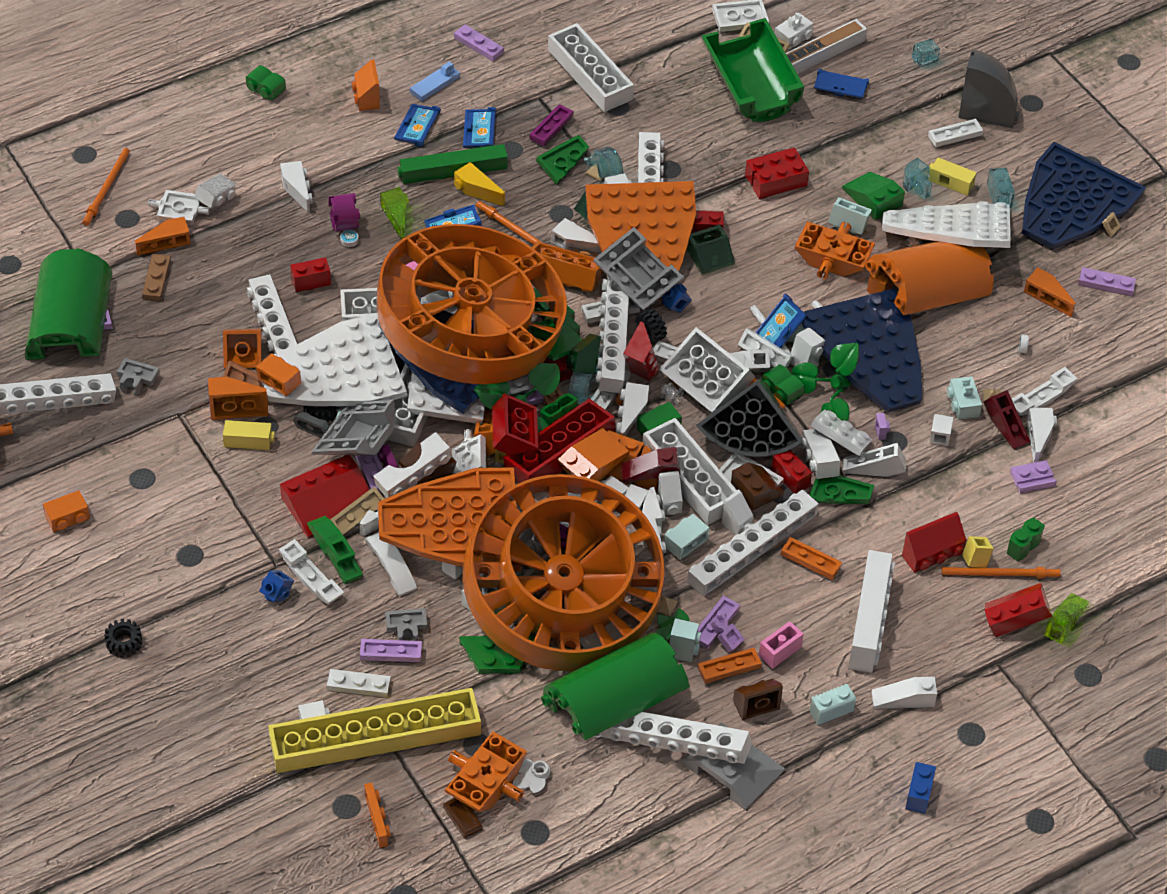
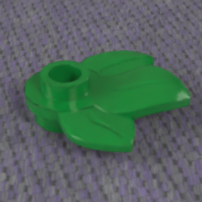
M680 608L676 610L673 617L658 615L657 622L660 628L655 633L668 640L670 639L674 620L690 621V618Z

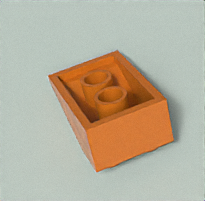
M230 377L208 378L211 420L269 416L266 388Z
M602 428L571 446L558 461L568 475L586 477L600 482L630 452Z

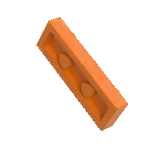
M792 537L788 539L781 549L780 555L831 580L834 579L842 567L841 561Z
M750 648L698 663L697 668L704 684L759 669L762 666V662L755 648Z
M373 783L364 784L365 798L379 848L388 846V838L391 837L389 826L384 825L383 820L386 819L384 808L379 807L378 802H381L378 790H374Z

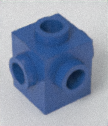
M681 283L676 284L661 297L663 299L662 303L668 309L681 313L692 299L686 292L687 288Z
M270 570L262 580V586L259 591L270 602L284 601L289 596L290 589L295 580L281 570Z

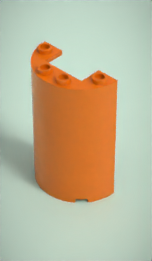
M937 241L876 254L870 257L865 264V268L873 278H877L882 267L899 288L894 304L903 315L990 296L994 283V274L990 273L989 267L992 263L984 247Z

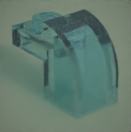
M612 147L594 150V152L590 153L591 156L584 158L585 165L597 164L599 178L624 174L621 158Z
M918 157L906 165L903 187L907 192L913 189L917 194L926 199L930 196L932 183L928 181L930 167Z
M573 371L568 393L578 398L579 405L589 399L590 388L594 381L592 373Z

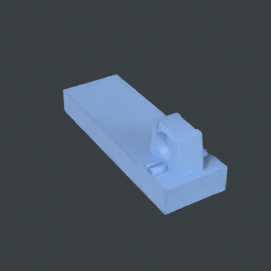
M448 61L442 65L441 69L410 87V93L422 102L460 78V72Z

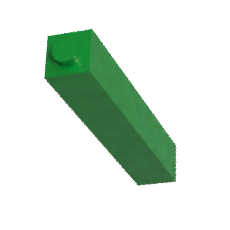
M504 144L405 158L399 159L400 167H397L398 178H402L403 184L454 177L455 171L470 162L482 173L507 169L508 156Z

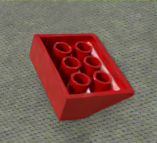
M345 455L280 484L281 499L308 539L314 536L307 525L308 522L323 516L332 519L369 491L359 467L350 455Z

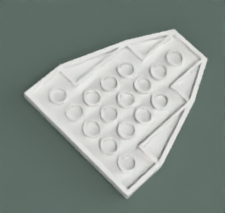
M980 201L971 204L926 205L918 208L888 210L883 212L882 231L973 247L1010 248V205L1004 202L988 204V202Z
M377 313L341 321L291 347L278 356L300 370L302 383L288 396H284L262 382L263 387L267 389L268 402L305 406H356V404L365 401L396 400L407 397V391L389 342L378 326Z

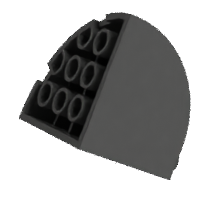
M972 49L967 66L958 118L976 119L978 122L1013 128L1014 121L1018 122L1020 112L1017 111V90L1011 74L995 57Z
M762 379L756 380L696 425L709 440L718 446L745 456L775 455L786 452L804 442L796 426Z

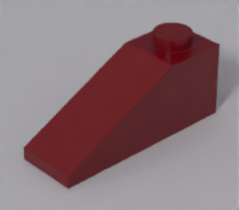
M1008 390L983 401L991 420L1013 449L1031 442Z
M677 447L656 449L622 463L623 482L659 478L660 473L679 471V475H681Z

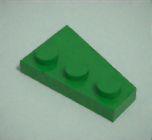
M577 135L537 156L536 162L553 182L558 185L588 152L589 146L580 135Z
M840 475L816 478L809 496L818 503L869 504L875 485Z

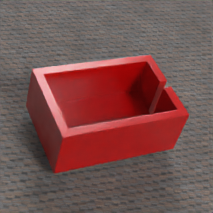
M794 147L746 160L745 176L750 185L753 186L757 197L761 199L808 186L809 170Z

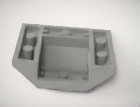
M635 227L593 259V262L642 311L646 310L684 279V276L672 264L666 267L646 247V238Z
M365 401L356 404V406H345L311 451L312 454L376 455L394 430V401Z
M722 722L718 725V726L727 727V726H726L725 724H723ZM751 745L744 764L690 754L682 760V764L697 775L702 770H705L731 790L730 799L744 810H747L785 771L784 767L753 745Z

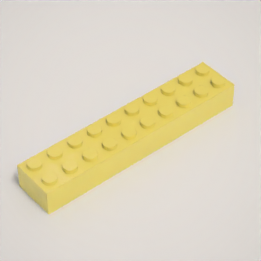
M468 688L268 725L276 773H282L481 735V719L473 689Z

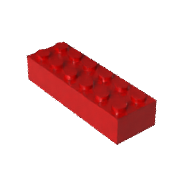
M589 398L538 433V449L536 451L505 455L503 457L504 467L514 468L515 481L518 483L535 477L556 475L563 470L558 459L571 446L602 428L607 432L610 430L616 433L615 416Z

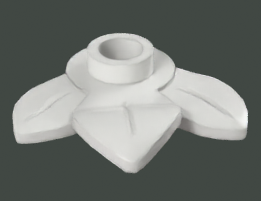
M524 759L518 772L519 774L515 777L512 784L520 789L530 788L533 794L540 792L545 787V780L550 776V767L544 761L533 762L529 759Z

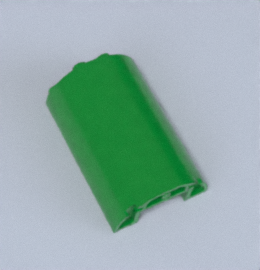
M766 18L750 22V35L719 43L718 31L702 35V41L745 118L748 117L755 122L774 120L791 110L790 107L794 103L799 102L804 92V85Z
M80 248L57 250L44 258L40 265L25 349L26 360L44 359V346L77 345L81 357L100 356L112 278V269L105 260Z
M652 632L547 684L544 687L541 700L546 708L549 707L554 713L558 711L556 702L561 709L569 712L573 721L571 724L572 730L576 735H580L584 740H587L690 688L682 663L678 665V661L674 657L676 653L662 636Z

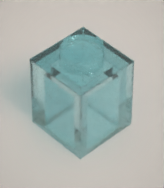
M931 38L916 43L913 46L912 59L920 67L935 63L939 59L940 48Z

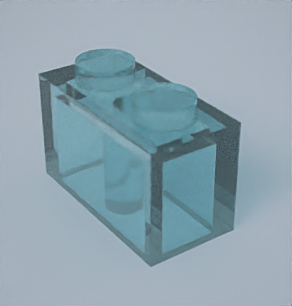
M1007 167L989 169L987 187L993 204L1004 202L1012 208L1015 191Z

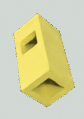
M939 157L928 168V173H930L929 181L968 196L975 184L977 172Z
M225 420L223 430L224 447L270 450L271 443L275 441V431H272L271 423Z

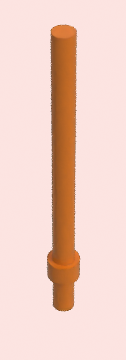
M128 148L123 149L93 204L89 205L86 210L87 214L82 221L85 226H88L92 218L96 217L101 202L130 153Z
M481 201L476 203V207L485 212L486 216L497 220L534 245L536 242H541L499 214L498 210L492 206L489 207Z
M942 567L941 574L1036 577V579H1045V577H1060L1061 570L1045 569V567H1036V569Z

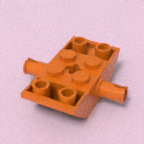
M807 221L795 244V249L810 266L819 269L817 271L819 278L824 273L823 279H827L829 272L845 277L863 270L875 243L849 235L848 233L852 227L848 222L845 228L846 222H842L838 231Z
M492 731L471 758H467L453 750L448 758V762L460 767L461 770L446 787L445 792L478 812L492 809L503 794L519 802V798L522 799L525 791L513 785L512 782L522 766L527 751Z

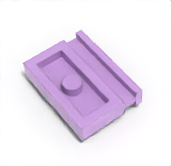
M1047 460L1015 466L1010 469V474L1016 487L1019 489V493L1056 486L1057 481L1053 477V472Z

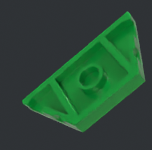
M529 635L528 640L534 641L536 635ZM459 636V644L464 647L468 658L474 663V667L479 674L520 673L524 662L505 652L488 636Z

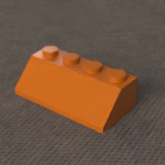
M536 242L532 246L534 250L551 264L563 285L579 287L585 292L593 291L597 287L603 271L593 262L595 257L542 242Z

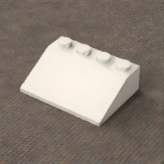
M697 327L659 369L712 413L743 391L755 378L746 366Z

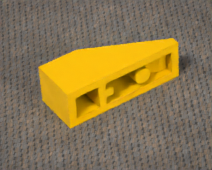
M471 162L454 172V185L464 194L497 205H505V191Z

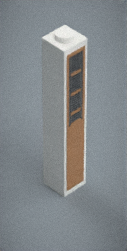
M855 19L787 52L786 55L796 73L799 74L864 42L867 28Z

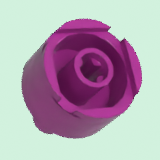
M355 193L329 196L328 204L329 207L332 206L329 213L333 230L339 232L359 228L358 219H360L359 209L355 208Z

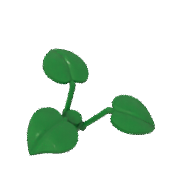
M840 344L833 348L830 361L837 368L836 372L838 374L832 378H817L818 368L809 362L800 363L791 371V374L804 384V394L811 393L816 389V381L830 382L834 389H838L830 398V402L822 405L821 412L823 410L831 411L842 421L849 420L850 410L846 401L836 397L851 385V382L845 376L851 375L856 369L859 358V344Z
M549 363L536 365L529 372L528 376L530 384L535 387L526 394L516 395L514 398L527 403L526 398L537 389L544 396L553 393L560 381L558 365ZM507 382L478 384L474 388L481 402L489 409H492L504 393L508 394L510 390ZM537 417L539 433L548 427V424L543 418Z

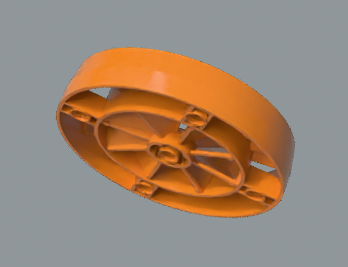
M446 224L432 226L403 238L385 257L377 285L378 320L385 336L393 347L407 360L423 370L439 377L462 383L494 384L511 381L528 374L536 365L543 363L551 353L560 336L567 311V297L562 281L551 264L541 254L513 236L476 225ZM413 261L418 264L415 270L406 265ZM533 286L540 292L542 297L535 298ZM438 290L454 292L453 298L422 305L419 301L427 294ZM535 302H546L551 312L534 311ZM453 305L458 308L445 324L433 317V315ZM472 314L474 320V334H471ZM532 314L553 317L554 328L530 323ZM529 325L551 332L553 335L546 341L538 339L528 332Z
M564 474L546 475L514 485L489 505L475 525L469 538L464 555L462 579L464 593L472 615L485 634L497 646L513 657L533 666L555 671H575L645 635L661 601L664 583V559L662 548L653 526L643 512L625 495L604 483L590 478ZM546 492V499L535 502L532 494ZM568 492L580 494L581 496H568ZM512 501H516V503L523 511L522 513L517 509V507L512 503ZM614 510L621 514L618 518L612 513ZM497 512L502 518H504L509 524H511L512 527L505 523L503 520H501L499 517H497L494 513ZM560 522L569 523L565 554H561ZM629 524H632L636 529L631 534L625 528ZM480 528H481V529H483V530H485V531H487V532H489V533H491V534H493V535H495V536H497V537H499V538H501V539H503V540H500V539H498V538H496V537H493V536H491V535H488V534H486V533H484V532H481V531H479V530H480ZM531 528L550 557L548 562L519 539L522 532ZM601 539H604L588 555H586ZM645 541L654 562H635L633 544ZM473 550L497 554L500 557L498 562H473ZM511 561L542 570L543 576H516ZM480 573H484L488 577H482L480 576ZM559 573H564L567 577H562ZM638 573H644L646 576H640ZM544 587L548 590L539 600L532 595ZM635 587H657V593ZM479 588H498V590L482 595ZM627 593L652 603L653 606L647 613L624 600ZM562 597H564L565 609H562ZM503 605L506 606V608L494 614L493 611ZM621 608L640 621L634 629L617 616ZM517 620L519 622L513 630L510 629L509 626ZM612 622L623 637L614 641L605 626ZM532 631L537 633L534 641L528 640ZM597 633L602 646L580 650V638ZM550 638L557 639L558 649L549 647ZM565 647H571L573 650H566Z

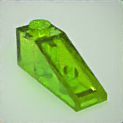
M400 187L380 193V206L400 240L405 238L407 203H409L407 194L403 193Z
M1071 593L1057 607L1049 619L1044 636L1063 644L1088 606L1089 601Z

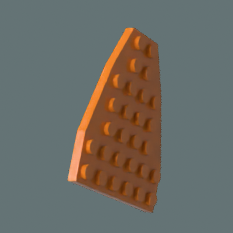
M694 181L589 184L585 186L587 220L601 252L635 227L646 238V247L666 267L672 264L680 271L696 217Z
M473 468L413 486L379 501V540L421 557L463 567L464 555L475 525L489 505L503 492L515 485L514 468ZM512 501V503L517 507L516 501ZM497 512L494 513L497 517H499L501 520H503L505 523L512 527V525L509 524L504 518H502ZM480 528V530H479V531L484 532V533H486V534H488V535H491V536L496 537V538H498V539H500V540H503V539H501V538H499V537H497V536H495V535H493V534H491V533H489V532H487V531H485V530H483V529H481V528ZM473 550V562H498L500 557L497 554ZM511 561L514 572H521V564Z

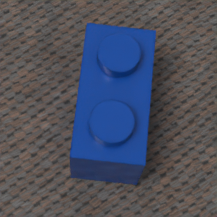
M919 762L915 763L905 807L906 810L926 814L936 766Z

